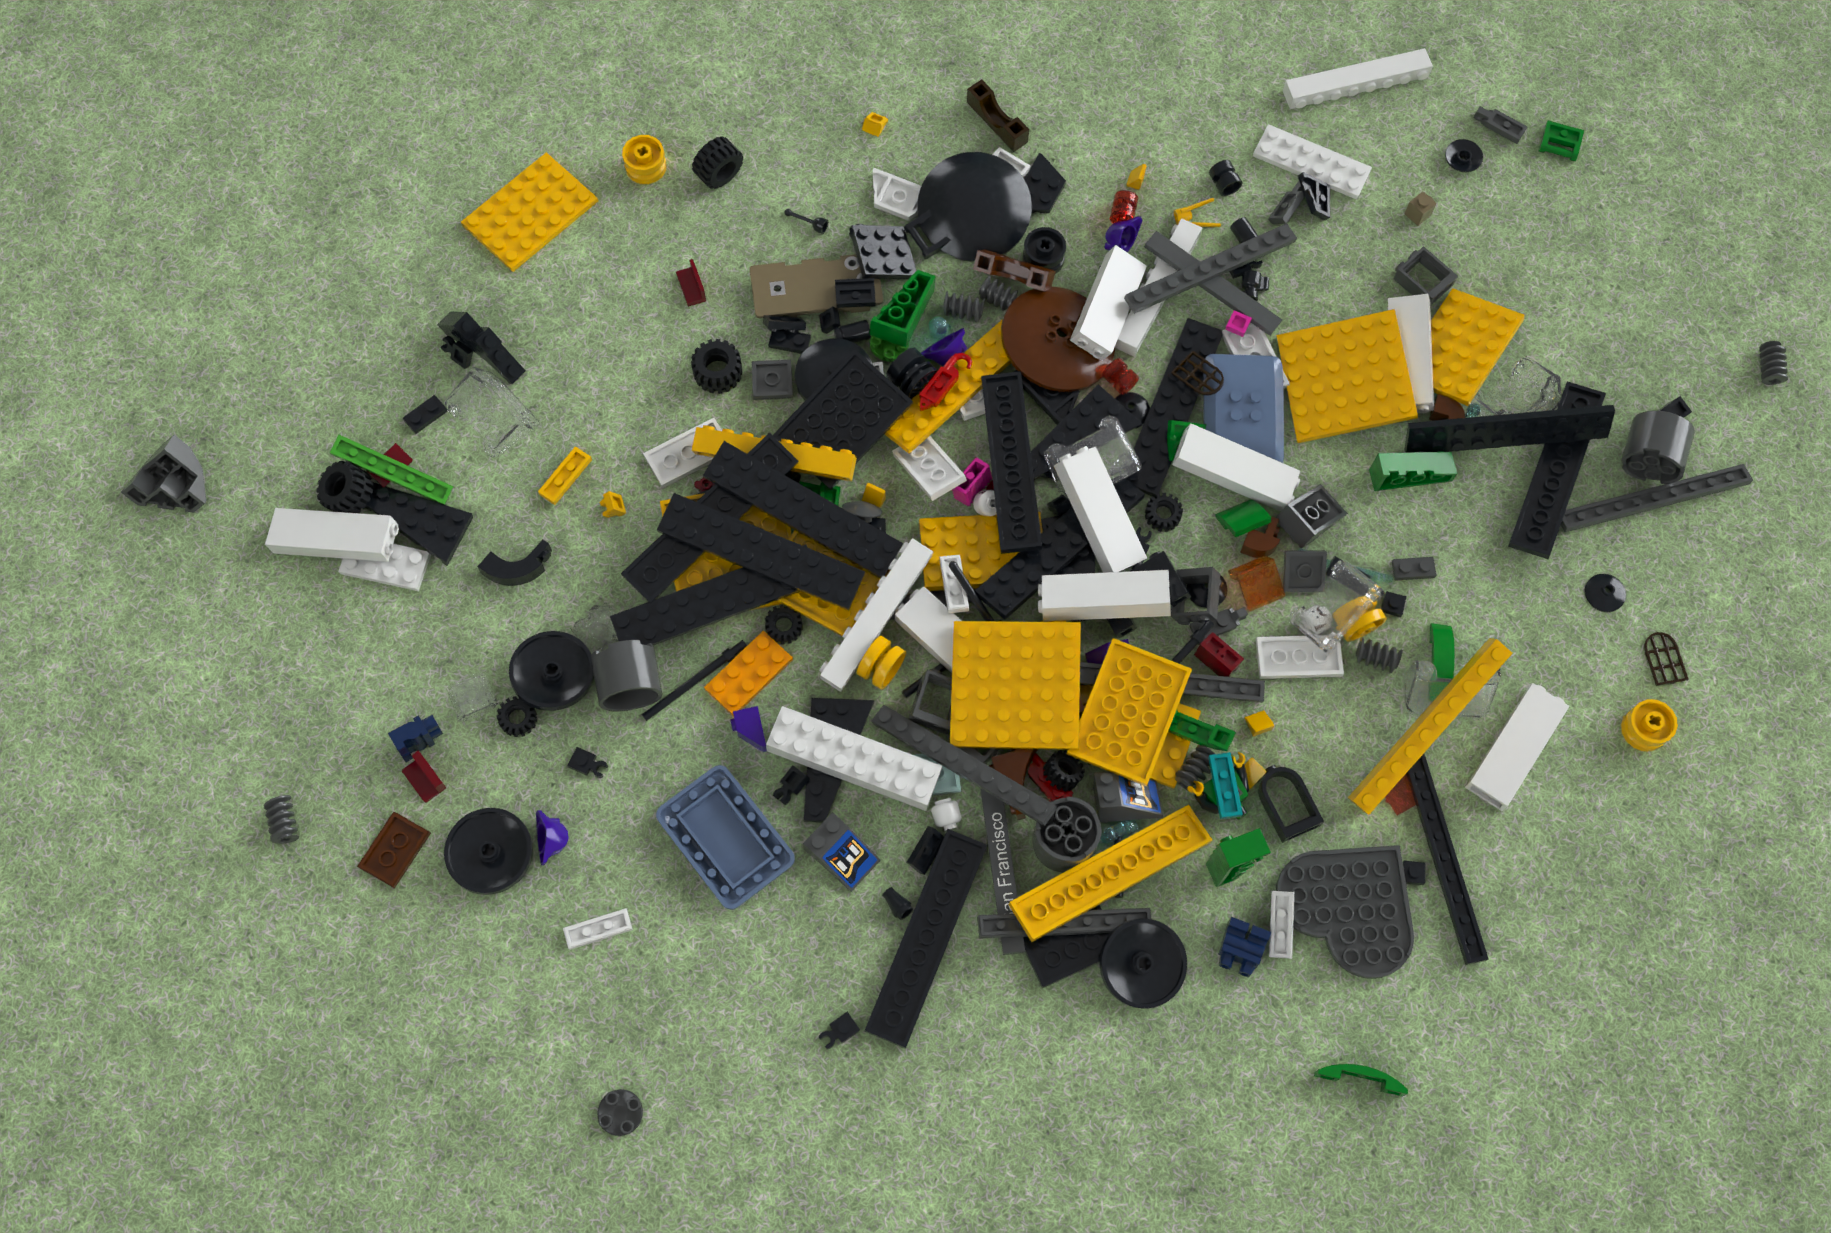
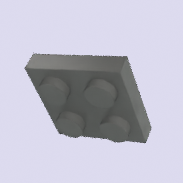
M791 359L752 361L753 400L793 398Z
M1284 550L1283 591L1325 592L1327 551Z

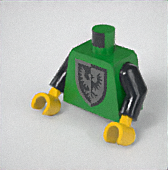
M1238 752L1239 759L1237 761L1235 756L1231 755L1232 762L1235 764L1234 772L1240 802L1242 803L1248 797L1249 785L1244 765L1246 758L1244 754ZM1212 779L1205 784L1194 781L1196 789L1188 786L1187 790L1195 794L1194 797L1203 810L1219 814ZM1242 804L1241 807L1243 815L1241 817H1236L1238 820L1248 813V811L1244 808Z

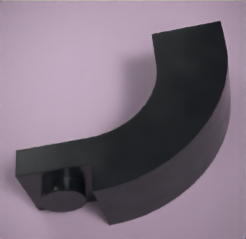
M542 539L526 558L516 562L505 561L490 551L477 567L482 575L495 583L506 586L522 585L538 578L545 571L542 562H546L550 558L552 549L550 544Z

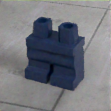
M418 715L413 718L414 722H408L388 733L405 762L413 759L411 753L424 750L427 745L429 747L435 745L433 739L443 734L433 715L423 720Z
M1231 917L1227 923L1218 955H1221L1219 966L1230 970L1233 961L1241 963L1238 973L1249 978L1254 969L1260 964L1272 932L1253 925L1248 932L1247 938H1245L1250 924Z

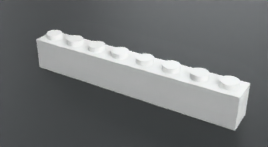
M1424 48L1289 79L1285 82L1283 93L1289 108L1299 109L1309 104H1320L1323 101L1337 100L1348 95L1355 96L1361 92H1372L1375 89L1389 88L1400 83L1407 84L1417 79L1424 80L1429 77L1433 65Z
M1181 218L1179 224H1175L1171 230L1170 235L1172 237L1170 241L1191 254L1200 238L1202 227ZM1156 257L1154 262L1156 266L1154 269L1150 268L1146 276L1147 282L1146 284L1142 283L1140 288L1177 272V270L1159 257ZM1165 300L1135 314L1131 310L1127 314L1115 348L1135 357Z
M913 538L909 543H904L899 551L902 553L898 560L894 558L888 567L891 571L887 577L884 575L881 577L877 584L878 590L875 594L871 592L865 602L868 605L864 611L861 609L858 611L854 618L856 623L852 628L849 626L842 636L845 639L841 645L836 644L831 652L833 657L829 662L825 661L819 670L821 672L820 679L842 692L858 668L864 654L876 638H878L933 555L932 550Z

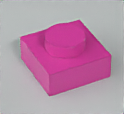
M1234 310L1225 330L1243 337L1252 318Z

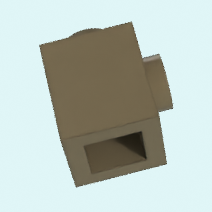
M1422 191L1409 202L1404 214L1419 226L1431 216L1437 203L1434 202L1432 197Z

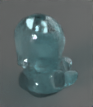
M936 316L930 320L929 336L934 342L949 335L951 325L944 318Z

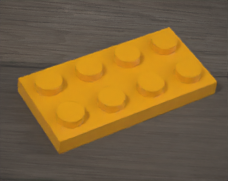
M763 630L704 689L734 717L733 711L743 709L793 660V657Z

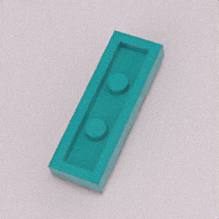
M1231 752L1209 755L1208 760L1220 819L1241 817L1243 812Z

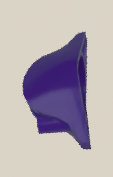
M1141 216L1112 224L1106 231L1105 238L1107 242L1104 246L1105 250L1110 251L1116 245L1125 252H1128L1133 246L1142 224Z
M964 328L935 342L922 351L921 354L926 359H931L944 366L952 355L962 353L968 349L962 340L965 334Z
M537 810V842L542 866L546 864L548 858L563 850L568 842L569 835L566 827L560 823L559 818H549L541 810Z

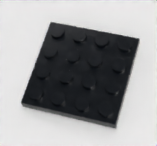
M1098 905V906L1092 908L1091 910H1102V909H1101L1100 905ZM1110 933L1042 936L1031 942L1029 937H1023L1025 953L1042 989L1099 963L1102 946Z

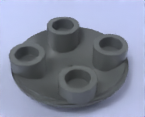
M851 501L842 505L844 510L867 523L872 522V518L880 517L882 514V510L879 507L864 501Z
M624 1089L608 1092L598 1107L599 1125L611 1135L624 1136L630 1134L639 1126L643 1117V1107L640 1099L633 1092Z

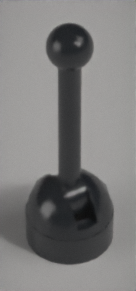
M791 209L784 211L786 216L791 215L811 223L814 230L818 233L824 234L828 228L829 221L825 218L818 217L812 220L792 212Z

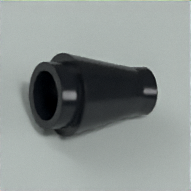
M893 887L888 888L882 896L888 903L894 917L903 920L913 911L912 903L896 892Z

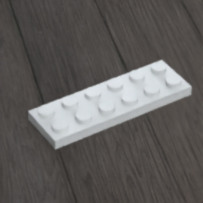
M1269 124L1253 153V157L1296 175L1305 172L1329 184L1330 189L1356 200L1372 169L1371 166Z

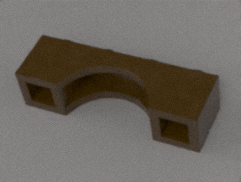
M982 79L967 89V103L1013 152L1028 143L1029 128L1018 117L1013 119L1003 112L997 103L994 91Z

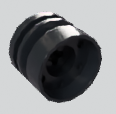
M913 347L905 350L892 362L886 372V377L912 399L920 394L938 370L929 361L925 362L926 358Z

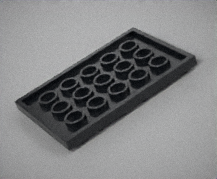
M854 349L773 436L780 442L781 439H788L793 441V444L798 445L801 442L812 444V447L815 448L828 446L832 448V451L840 452V449L850 450L857 458V464L914 403ZM816 476L830 490L840 481L838 479Z

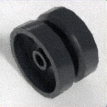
M1040 227L1031 231L1024 241L1023 261L1054 270L1056 273L1061 270L1066 254V241L1063 235L1050 227Z

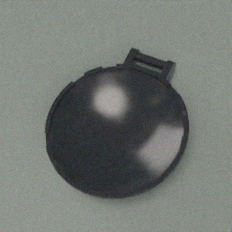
M965 152L953 155L937 164L926 176L918 195V217L906 224L904 230L910 233L919 246L924 259L930 258L939 251L956 257V259L970 262L975 261L977 250H988L1004 255L1019 243L1029 226L1032 212L1029 188L1018 170L1000 157L983 152ZM918 227L921 228L932 244L931 247L927 246L916 230Z

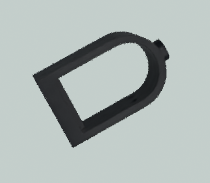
M1276 765L1265 769L1267 773L1259 785L1258 794L1282 843L1314 830L1324 823L1305 783L1296 771L1286 767L1277 768ZM1273 777H1284L1290 780L1310 816L1285 827L1267 793V781Z

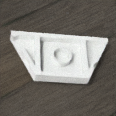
M873 168L874 208L907 221L918 215L917 203L921 186Z

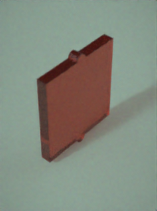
M1407 774L1385 796V802L1390 804L1397 816L1416 805Z

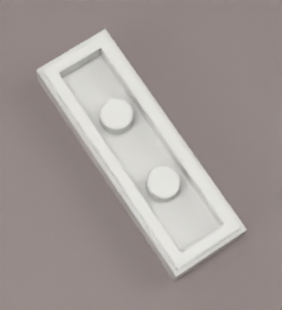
M960 555L939 557L948 614L969 611L967 593L949 568V563L955 561L963 572Z
M1272 891L1270 932L1272 933L1270 935L1269 957L1292 959L1295 892Z
M627 908L563 928L569 950L633 930Z

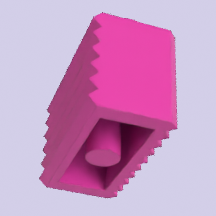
M977 457L963 471L967 481L952 489L954 498L966 506H971L976 494L983 491L985 486H988V483H990V480H993L989 464Z

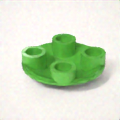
M874 336L870 338V349L873 354L887 362H893L909 347V343L907 347H903Z

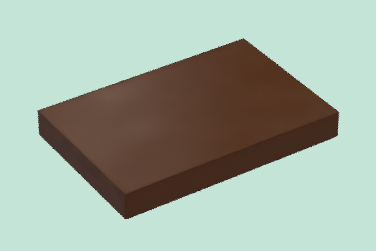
M393 812L357 867L395 889L431 832Z

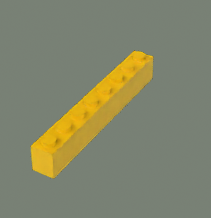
M703 425V428L696 427L691 451L696 455L714 458L722 443L726 441L741 451L748 453L765 435L757 438L754 437V434L742 432V435L734 434V431L730 429L717 431L712 426ZM781 439L780 443L799 461L791 471L852 482L857 459L852 454V451L840 449V452L832 451V448L828 446L815 448L810 443L801 442L798 445L793 444L791 440Z

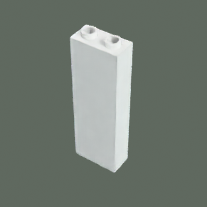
M1116 245L1107 252L1070 341L1101 361L1113 352L1130 309L1124 297L1126 294L1138 289L1147 266Z
M1421 294L1388 298V310L1395 309L1417 412L1428 413L1434 410L1429 295Z
M1191 423L1183 432L1172 463L1173 466L1278 511H1282L1287 504L1294 501L1295 496H1293V492L1300 483L1298 478L1300 470Z
M1085 446L1077 450V454L1071 456L1069 453L1060 457V462L1054 465V468L1102 572H1119L1147 559L1096 446L1090 449Z
M275 508L265 545L274 554L389 562L390 554L394 550V539L398 534L399 528L395 520L388 515Z
M1168 570L1042 575V584H1038V595L1042 597V600L1038 601V612L1043 613V621L1170 616Z
M923 586L920 590L916 589L910 595V600L906 604L902 603L895 610V621L952 673L954 621L961 620L954 613L948 614L947 607Z
M1532 683L1524 692L1465 788L1503 811L1518 791L1568 710L1569 705L1565 704L1563 699L1546 692L1544 687Z

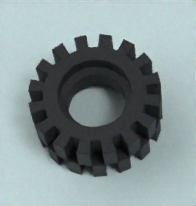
M1158 493L1155 498L1153 496L1150 498L1145 510V520L1148 519V525L1152 524V529L1159 528V532L1165 529V532H1168L1169 529L1173 530L1175 526H1178L1183 508H1181V502L1178 503L1177 497L1173 499L1172 494H1169V497H1167L1166 493H1162V496ZM1161 506L1167 507L1171 511V516L1167 519L1160 518L1156 514V509Z
M780 604V608L774 606L773 611L769 610L768 616L765 617L767 634L777 643L779 641L781 644H785V642L790 644L793 639L796 641L798 639L797 636H800L801 630H803L801 614L788 606L783 607V604ZM781 618H788L792 622V626L787 631H780L776 627V622Z
M516 696L513 697V700L506 699L507 703L505 704L502 702L500 704L502 708L497 710L499 714L497 715V720L507 735H513L514 737H518V735L525 736L526 732L530 733L531 728H535V722L538 719L535 708L527 705L520 698L517 699ZM515 710H522L525 713L524 720L519 724H513L509 720L510 714Z
M1058 750L1045 763L1043 775L1047 776V782H1052L1050 784L1052 787L1056 785L1057 790L1062 788L1066 792L1067 790L1071 791L1084 777L1085 769H1082L1083 763H1078L1080 759L1067 755V751L1062 752V750ZM1059 767L1065 769L1069 775L1063 773Z

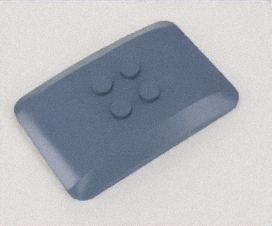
M1210 354L1206 356L1205 359L1215 367H1218L1222 372L1224 384L1217 393L1209 396L1203 395V424H1206L1205 430L1283 463L1284 395L1281 360L1275 356ZM1206 363L1203 364V369L1211 374L1214 371ZM1216 372L1214 377L1221 381V375ZM1203 373V381H1204L1207 377H1206V375ZM1211 378L1206 382L1214 390L1219 386ZM1203 386V392H1209V391H1210V390H1208L1206 387Z
M718 765L711 768L661 805L656 812L658 822L726 909L734 910L740 907L791 868L795 862L793 851L725 766Z

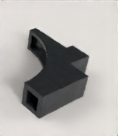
M450 311L437 324L447 336H451L455 341L462 342L484 359L509 384H513L526 371L501 344L502 341L489 327H480L467 312Z

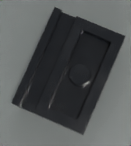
M874 278L835 280L836 308L876 306Z

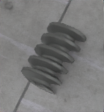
M989 275L979 290L980 298L982 300L984 298L987 299L989 304L994 302L995 307L1000 306V309L1005 311L1017 298L1018 290L1010 293V286L1004 290L1005 283L998 287V280L995 279L991 283V276Z
M947 291L943 305L944 316H948L951 311L953 318L959 313L960 319H963L966 315L967 320L970 321L974 316L975 322H978L983 314L985 298L981 303H979L978 297L972 302L970 295L966 300H964L963 294L956 299V293L953 292L952 296L949 297Z
M1768 341L1761 344L1759 347L1761 352V382L1766 385L1786 382L1788 380L1786 375L1788 369L1785 368L1787 366L1785 361L1787 355L1784 354L1786 348L1781 346L1779 341Z
M1361 637L1356 650L1357 663L1365 659V665L1368 666L1373 661V668L1381 664V670L1384 671L1389 666L1390 673L1397 669L1403 653L1402 649L1397 653L1396 647H1392L1389 650L1386 644L1381 648L1380 642H1376L1372 646V640L1370 639L1364 644L1363 637Z
M1198 745L1196 751L1191 753V758H1187L1186 764H1183L1181 770L1176 772L1175 780L1187 790L1188 786L1193 787V785H1196L1194 781H1199L1198 778L1205 780L1206 776L1203 772L1211 773L1208 767L1210 766L1208 756L1215 753L1206 746Z
M290 795L272 798L264 804V809L267 810L265 816L268 818L267 825L270 826L268 831L271 834L270 841L272 843L286 844L299 839L298 835H292L298 831V828L291 827V825L296 824V820L289 819L295 813L287 811L293 807L292 803H286L291 800Z

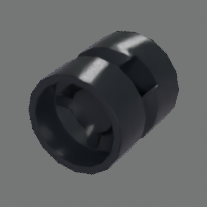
M1228 159L1216 163L1209 170V175L1213 182L1216 183L1221 196L1235 193L1243 184L1238 173L1235 172L1234 166Z

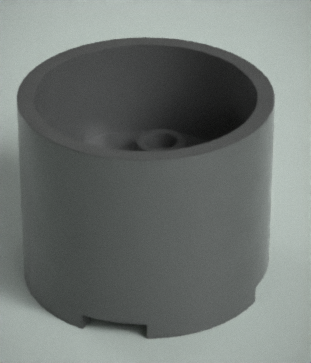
M1646 411L1637 414L1632 420L1622 455V469L1630 476L1646 481V478L1659 480L1661 484L1679 481L1683 477L1695 434L1693 425L1685 418L1665 411Z
M640 640L619 641L608 644V648L601 652L596 650L592 653L591 661L600 708L607 711H628L649 706L661 699L662 688L653 644H640Z
M1076 797L1060 798L1052 801L1051 803L1056 805L1057 810L1045 826L1036 821L1032 837L1034 852L1043 865L1056 872L1064 873L1093 857L1101 838L1102 828L1096 811L1090 804ZM1067 829H1070L1071 832L1068 834V836L1064 835V832Z

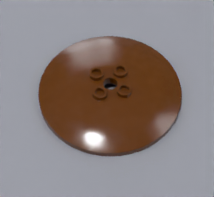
M1050 287L1048 291L1034 288L1018 296L1008 307L1001 325L1002 344L1012 365L1018 372L1021 371V374L1026 379L1049 390L1073 392L1094 385L1106 374L1112 364L1115 347L1113 352L1101 361L1070 341L1086 303V297L1072 290L1060 287ZM1057 331H1062L1066 337H1060Z

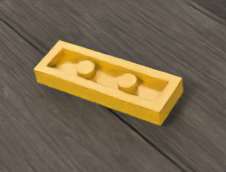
M575 446L539 489V495L556 505L592 461L591 456Z

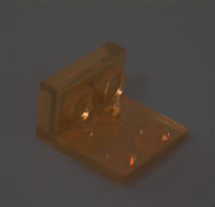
M1263 556L1228 570L1230 578L1239 582L1246 607L1249 611L1285 597L1282 582L1273 558Z

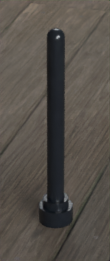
M951 561L949 568L985 621H995L957 563Z

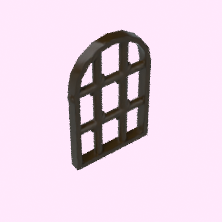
M1194 351L1171 372L1173 376L1201 395L1209 396L1215 394L1224 384L1223 374L1218 367H1215ZM1193 355L1202 361L1199 365L1190 360ZM1186 362H1189L1195 368L1191 373L1182 367ZM1204 363L1214 369L1211 374L1202 368ZM1179 369L1186 373L1187 377L1185 379L1176 374ZM1197 370L1206 375L1207 378L1204 381L1194 376ZM1216 372L1221 375V381L1214 377ZM1190 377L1199 382L1197 388L1187 382ZM1210 378L1219 384L1215 390L1206 383ZM1202 386H1204V387H1206V388H1207L1208 390H1210V391H1209V392H1203V391H1200L1199 389H1200Z
M1663 632L1651 634L1645 640L1644 650L1655 685L1688 681L1689 678L1675 640ZM1653 636H1661L1664 648L1658 649L1656 647ZM1665 637L1672 641L1673 647L1667 646ZM1649 639L1654 650L1648 651L1647 643ZM1669 650H1676L1680 663L1672 661ZM1665 651L1670 664H1662L1658 652ZM1654 653L1656 655L1659 666L1653 667L1649 654ZM1676 666H1681L1685 678L1678 679L1675 670ZM1665 668L1672 669L1675 680H1667ZM1655 670L1661 671L1664 682L1658 683Z

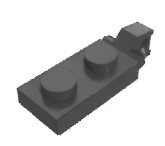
M1480 106L1473 117L1480 121L1483 126L1518 144L1528 128L1526 125L1496 109L1488 111Z
M1299 181L1292 191L1286 192L1268 220L1271 224H1286L1294 211L1299 207L1305 197Z
M1245 607L1235 611L1233 608L1218 612L1217 620L1212 621L1214 627L1205 635V639L1212 632L1219 636L1234 630L1240 625V620L1247 618L1248 613ZM1193 622L1190 623L1189 627L1192 633H1194L1196 630L1199 631L1204 624Z

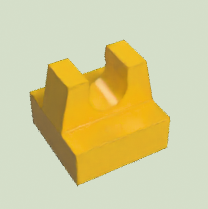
M610 491L603 494L604 499L599 503L600 506L607 508L602 513L604 517L610 518L626 514L622 495Z

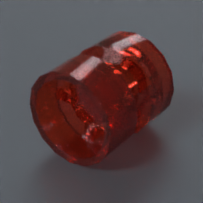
M1127 190L1116 192L1110 221L1114 224L1119 221L1135 218L1138 196Z
M1121 358L1112 361L1102 373L1103 378L1109 384L1114 383L1113 387L1120 395L1130 391L1139 381V376L1132 369L1128 370V365Z

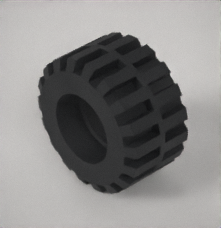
M716 137L698 151L692 163V170L707 187L717 189L730 182L739 172L743 164V154L726 137Z
M712 339L707 340V344L701 343V348L697 347L694 350L695 354H692L691 366L694 379L698 386H702L704 391L709 389V393L714 394V391H718V394H722V390L728 392L731 386L733 388L737 386L736 381L740 382L742 363L738 349L735 350L733 344L729 345L726 340L723 342L720 339H716L714 342H712ZM715 361H722L727 364L720 371L707 369V366Z
M347 461L332 463V466H328L326 471L321 474L322 477L317 483L319 484L316 492L319 493L317 495V499L320 500L319 503L333 512L360 513L361 509L367 506L366 503L370 501V495L373 493V489H371L373 481H371L372 478L368 472Z

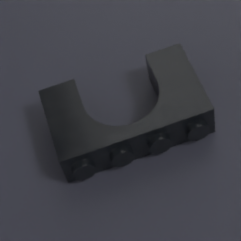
M1164 551L1155 552L1149 557V560L1144 563L1139 562L1132 566V570L1129 571L1168 570L1170 604L1173 607L1191 597L1170 558ZM1132 618L1107 619L1118 638H1122L1137 629Z

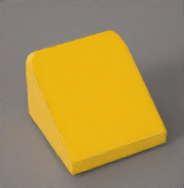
M871 112L864 119L862 131L879 137L888 119Z
M1142 164L1130 172L1126 184L1127 187L1138 190L1141 188L1146 172V164Z
M867 483L862 501L881 508L886 499V491L871 483Z
M1264 710L1245 717L1253 737L1274 728L1272 720Z
M1253 757L1244 764L1248 776L1249 790L1267 773Z

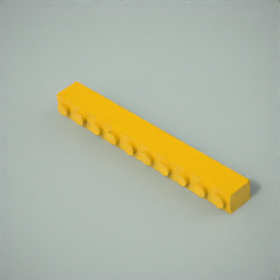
M1489 638L1348 796V799L1369 815L1513 653L1499 640Z

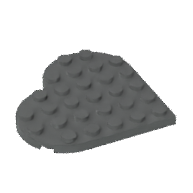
M1400 845L1309 851L1293 858L1281 871L1277 880L1276 891L1295 892L1293 928L1310 937L1325 938L1331 956L1344 970L1361 978H1383L1400 969L1409 958L1414 944V930Z

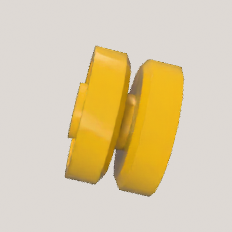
M638 135L625 143L622 157L626 173L632 181L639 184H651L663 177L667 164L663 146L657 138L650 135Z
M1367 593L1358 596L1342 605L1332 614L1335 623L1338 626H1344L1341 633L1347 642L1357 640L1373 632L1386 622L1387 617L1381 609H1375L1377 601L1373 594Z
M879 636L861 659L857 668V675L865 680L872 677V684L883 690L900 669L906 657V651L899 646L891 648V641L883 636Z
M1655 699L1639 702L1623 717L1621 723L1622 734L1626 742L1640 751H1653L1660 748L1675 735L1678 727L1677 717L1673 710L1666 703Z

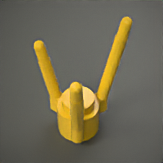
M1214 198L1188 207L1175 209L1174 218L1176 224H1179L1181 218L1186 221L1191 220V210L1213 202ZM1191 222L1200 227H1221L1220 223Z

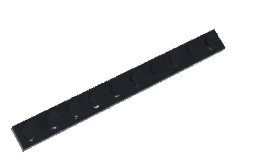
M1423 754L1406 773L1465 965L1489 960L1429 766L1425 754Z

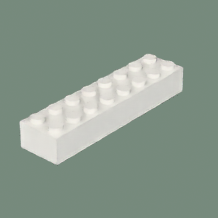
M784 706L781 707L766 743V749L770 753L924 811L928 808L942 770L941 765Z

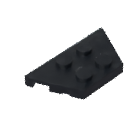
M1041 153L1038 154L1024 179L1031 195V213H1050L1066 184V180Z
M1021 374L1023 389L1057 425L1073 410L1080 393L1079 390L1073 392L1049 390L1034 384Z

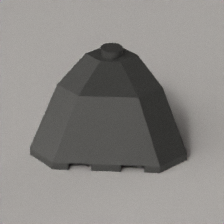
M176 435L171 436L154 452L121 491L122 494L139 506H146L147 503L157 504L158 508L174 510L175 507L185 508V512L192 513L202 507L207 501L203 468L191 447Z

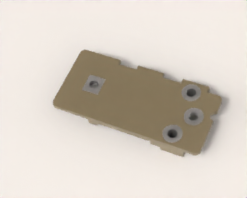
M856 254L840 256V260L824 261V258L801 260V264L785 266V262L753 265L749 269L757 318H763L764 315H789V317H797V315L821 313L832 306L836 308L835 280L862 278ZM874 279L876 305H881L883 303L880 279ZM780 287L781 291L776 292L774 289ZM870 307L838 308V311L843 310V312L851 311V313L870 311Z

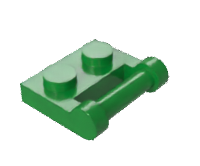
M1548 120L1538 152L1544 153L1546 151L1570 158L1569 160L1575 162L1580 151L1584 130ZM1548 141L1573 149L1571 151L1557 146L1549 145Z

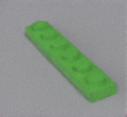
M338 435L330 451V454L444 505L453 490V486L341 435Z

